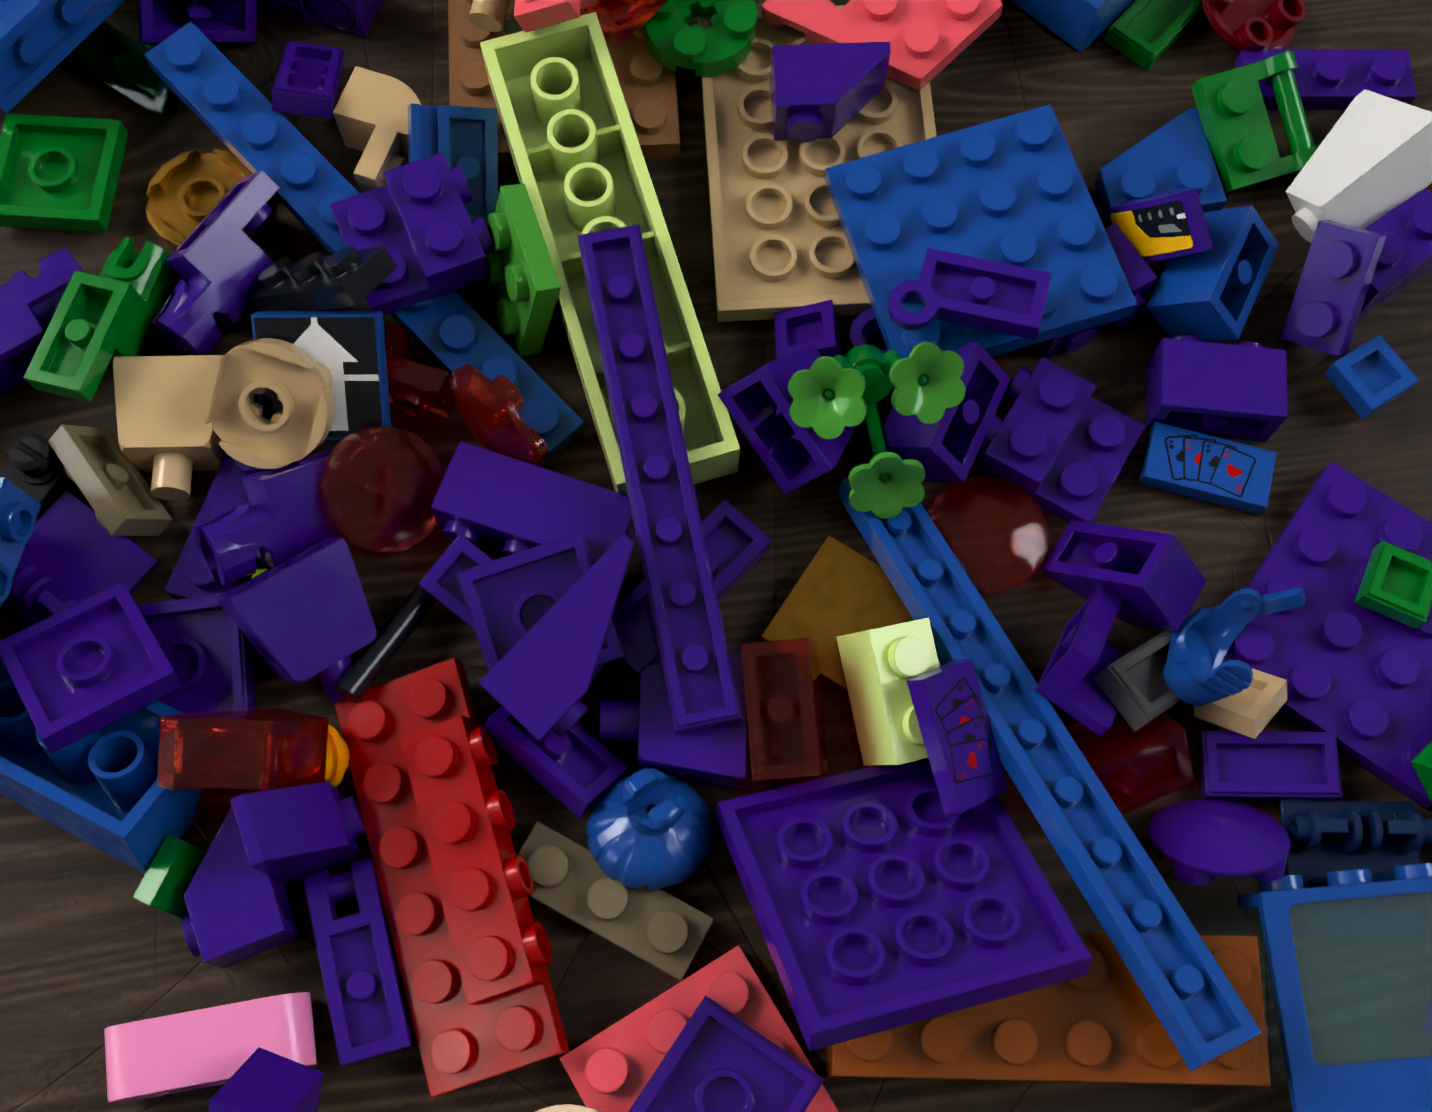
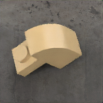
M355 66L333 114L345 146L363 151L353 172L360 193L387 185L384 175L385 171L409 164L408 106L411 103L420 105L421 103L413 90L402 81L382 73Z

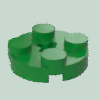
M652 0L645 3L660 6L644 22L646 43L655 59L670 70L677 72V66H680L684 69H695V77H714L735 69L745 61L751 51V43L756 36L757 6L754 0ZM700 16L711 19V27L708 29H703L699 24L689 26L688 23L691 22L692 18Z

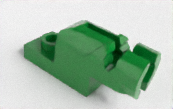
M125 237L118 248L108 256L99 276L74 271L23 379L35 390L91 403L108 365L113 366L114 357L140 355L152 328L151 321L163 308L162 296H170L179 275L165 262L171 255L169 252L154 243L146 241L141 253L138 254L134 249L135 242L130 237Z

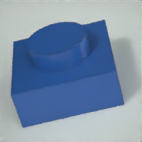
M1380 334L1334 362L1324 373L1362 420L1408 392L1419 381Z

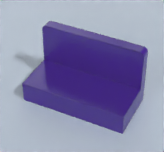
M1102 583L1064 625L1035 689L1099 736H1103L1112 727L1117 709L1094 681L1093 677L1105 667L1124 656L1123 653L1106 642L1123 598Z

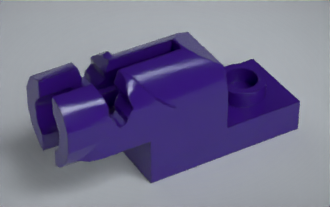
M263 170L242 177L165 260L183 279L179 280L162 310L151 321V324L156 332L183 356L209 354L223 337L216 325L230 326L231 324H237L240 317L250 307L246 298L262 285L258 279L259 275L273 264V261L242 231L243 229L247 234L252 232L269 216L272 208L266 202L280 188Z
M66 246L38 261L40 275L37 278H32L24 270L13 274L10 281L0 285V396L27 382L23 377L74 271L84 272Z
M351 440L307 455L302 460L292 462L288 466L277 469H265L241 477L249 501H244L216 518L196 525L194 528L197 549L209 578L214 583L221 582L223 586L255 574L257 569L256 560L263 565L274 567L325 538H337L340 536L344 529L333 491L346 490L367 483L370 480L368 471L388 465L381 440Z

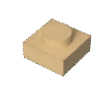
M1252 668L1253 680L1247 689L1206 705L1194 706V717L1256 739L1287 701V680Z

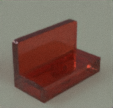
M1118 710L1112 727L1103 736L1097 735L1080 722L1066 728L1122 816L1194 782L1185 729L1166 713L1161 714L1136 732Z

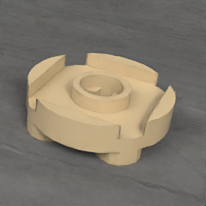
M261 338L244 342L235 346L227 354L222 355L208 369L200 393L201 412L205 423L211 422L214 432L221 439L218 442L220 447L233 459L260 469L281 468L288 466L292 462L302 460L322 444L328 436L335 415V399L331 389L332 376L324 364L315 361L305 350L287 341ZM268 389L273 390L277 394L278 400L283 404V411L276 412L271 420L266 419L262 416L263 406L254 402L255 393L263 394Z

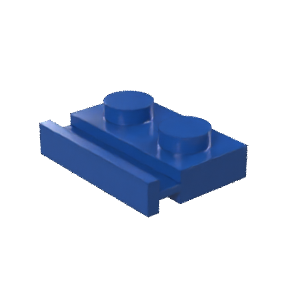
M411 103L408 106L409 163L443 153L449 169L461 166L473 201L464 204L470 220L482 217L488 229L489 213H495L498 200L497 108L447 105L424 106Z

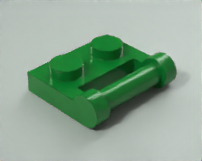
M1294 51L1283 52L1263 61L1203 77L1190 85L1225 194L1299 173L1319 147L1314 145L1293 73L1299 68ZM1269 80L1292 154L1280 158L1259 87V83Z

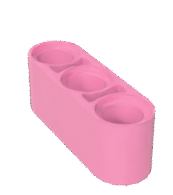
M309 992L269 996L133 1021L104 1029L108 1103L135 1101L225 1084L258 1047L308 1067L317 1066L311 994Z

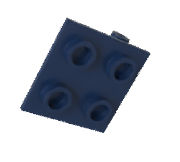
M1278 800L1280 823L1287 830L1291 842V849L1286 858L1285 874L1286 876L1302 875L1304 888L1328 886L1327 872L1370 869L1372 882L1395 880L1394 866L1421 864L1419 850L1423 844H1432V819L1430 817H1421L1420 813L1414 810L1413 802ZM1424 892L1299 903L1293 905L1289 911L1292 935L1430 938Z

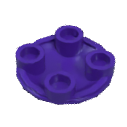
M1194 799L1173 803L1157 811L1148 827L1153 845L1167 859L1174 862V876L1184 883L1192 885L1210 884L1215 881L1216 876H1250L1262 881L1278 880L1285 873L1286 858L1291 849L1287 830L1272 816L1251 806L1226 800Z

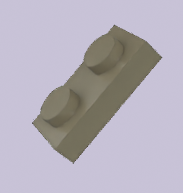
M62 424L49 439L48 443L64 465L65 473L77 484L94 509L97 520L108 530L111 536H159L173 520L160 500L151 495V487L138 468L121 451L119 442L110 428Z

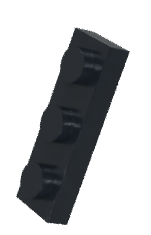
M347 246L333 255L322 256L320 252H315L295 262H291L289 258H283L270 265L259 275L258 279L262 285L249 295L246 301L255 312L321 311L357 306L398 266L384 246L356 250L354 246Z

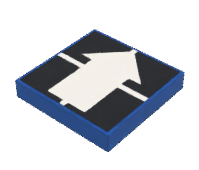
M258 311L251 314L253 341L261 338L287 341L305 350L315 361L324 364L330 371L332 376L331 389L335 399V415L331 430L325 440H387L392 435L383 311ZM268 389L265 393L258 394L259 404L263 406V417L271 420L276 412L283 411V404L278 400L277 394L273 390Z

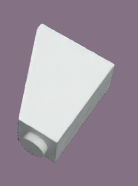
M1366 89L1359 93L1285 191L1296 212L1292 215V222L1299 234L1305 240L1312 243L1318 221L1331 220L1365 229L1432 183V112Z

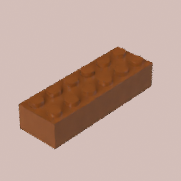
M1077 932L1092 957L1087 975L827 1046L826 1077L1234 1087L1271 1086L1257 936L1200 935L1262 1033L1243 1046L1192 1072L1107 934Z

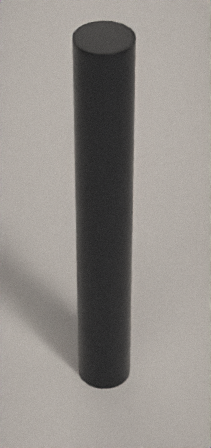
M452 541V542L449 544V546L445 549V551L450 547V545H451L454 541ZM417 584L377 634V638L369 644L336 685L337 691L346 699L357 703L438 599Z

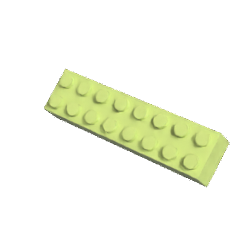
M596 12L527 33L521 31L480 42L488 81L520 184L524 183L561 286L557 299L558 308L615 492L628 496L577 235L638 224L641 229L693 484L738 472L740 446L728 410L718 396L721 389Z

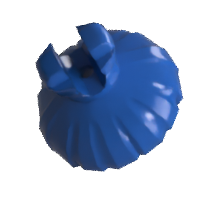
M644 768L632 776L622 777L613 783L593 805L592 813L587 818L586 836L588 837V849L594 861L599 863V868L612 880L620 881L623 886L639 890L645 887L651 892L680 884L694 874L696 869L709 855L708 845L712 844L713 824L710 821L711 812L705 801L687 781L679 780L675 775L660 772L656 769Z

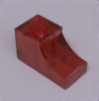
M281 708L161 716L157 786L170 790L235 788L266 791L325 782L329 718Z

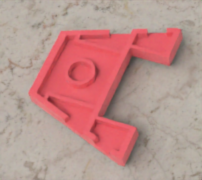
M766 0L761 5L762 18L768 23L779 28L783 23L805 33V40L814 44L890 42L891 53L886 76L918 91L926 86L1000 18L1003 7L1001 0H850L841 9L837 8L830 0Z

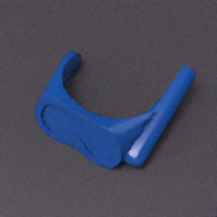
M1297 587L1260 595L1257 591L1250 588H1241L1237 592L1234 591L1222 604L1207 608L1201 607L1186 617L1178 633L1171 632L1167 660L1163 669L1164 680L1173 694L1185 703L1199 707L1247 689L1253 680L1252 668L1247 663L1239 660H1228L1222 663L1229 647L1243 628L1255 617L1305 606L1303 589Z

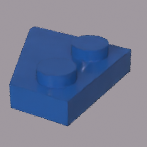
M1197 108L1187 109L1100 168L1094 181L1108 227L1111 223L1106 208L1127 200L1151 198L1170 190L1197 187L1203 213L1222 210L1227 202Z

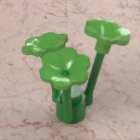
M931 342L917 344L912 349L908 358H901L900 354L892 349L884 353L874 345L862 344L853 347L845 356L819 357L813 362L810 370H799L792 375L788 383L789 394L794 399L790 407V416L797 426L804 428L813 427L819 437L830 440L839 437L845 426H857L866 419L873 457L870 463L854 467L848 476L849 484L852 488L849 493V501L852 508L856 511H872L878 518L889 519L897 516L903 507H913L923 501L925 490L922 482L926 475L924 467L918 460H902L898 454L887 452L877 402L885 398L894 386L891 404L899 414L903 416L914 415L924 424L936 423L943 417L946 408L958 406L965 397L966 388L960 379L964 371V362L962 357L951 350L941 351L937 345Z

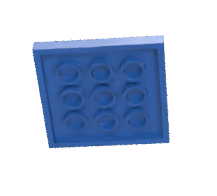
M1051 104L826 168L825 181L887 350L897 351L901 358H908L912 349L921 342H931L937 345L941 351L951 350L954 352L968 342H978L993 357L1133 316L1137 302ZM927 247L1052 273L1036 340L936 319L937 315L934 321L926 328L906 330L898 327L891 320L888 314V298L892 289L899 283L907 280H919ZM917 297L906 298L901 303L902 308L909 313H918L925 308L924 302Z

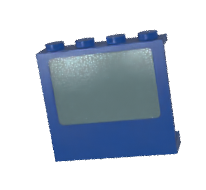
M1432 863L1394 866L1395 880L1372 882L1370 869L1327 872L1328 886L1304 888L1302 875H1288L1274 881L1259 880L1261 891L1259 893L1237 895L1239 909L1258 907L1292 1112H1432Z

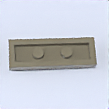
M537 821L518 853L526 861L533 880V894L527 897L681 982L707 936L714 918L661 889L650 892L645 887H642L638 890L625 887L620 881L612 880L599 868V863L594 861L589 849Z

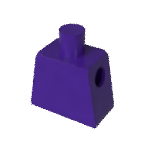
M811 345L765 364L718 394L784 494L832 470L836 466L856 427L845 426L839 437L828 440L819 437L813 427H800L792 421L790 407L794 399L788 391L789 380L799 370H810L813 362L817 358L822 357L818 350Z
M325 538L216 597L220 606L283 681L299 684L316 675L331 703L346 699L337 691L336 685L355 663L351 654L377 638V631L349 547L344 538Z
M747 653L729 654L742 714L741 721L675 734L662 664H657L641 669L640 700H601L600 739L638 740V763L640 770L644 768L656 769L660 772L675 775L677 779L730 790H745Z

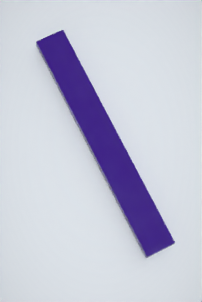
M640 225L577 235L675 734L741 721L742 714Z

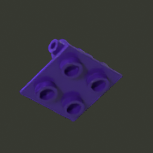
M66 490L36 521L35 530L30 539L27 540L12 578L11 591L2 606L30 627L122 581L131 594L159 562L126 536H111L108 530L99 523L95 512Z

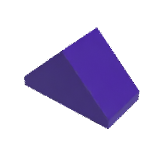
M138 0L139 39L142 43L162 42L190 21L211 42H256L257 0Z

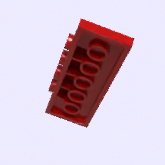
M453 657L368 689L357 703L348 699L334 703L342 737L349 749V765L367 832L366 835L431 1098L443 1096L570 1052L546 966L552 962L551 944L544 927L539 922L535 923L527 897L532 895L534 891L532 876L524 858L521 855L516 856L509 832V830L515 828L514 811L506 793L502 789L498 790L491 766L498 761L496 746L488 729L485 726H480L463 662Z

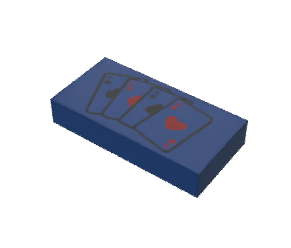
M1155 422L1149 431L1139 484L1261 515L1268 505L1277 452Z

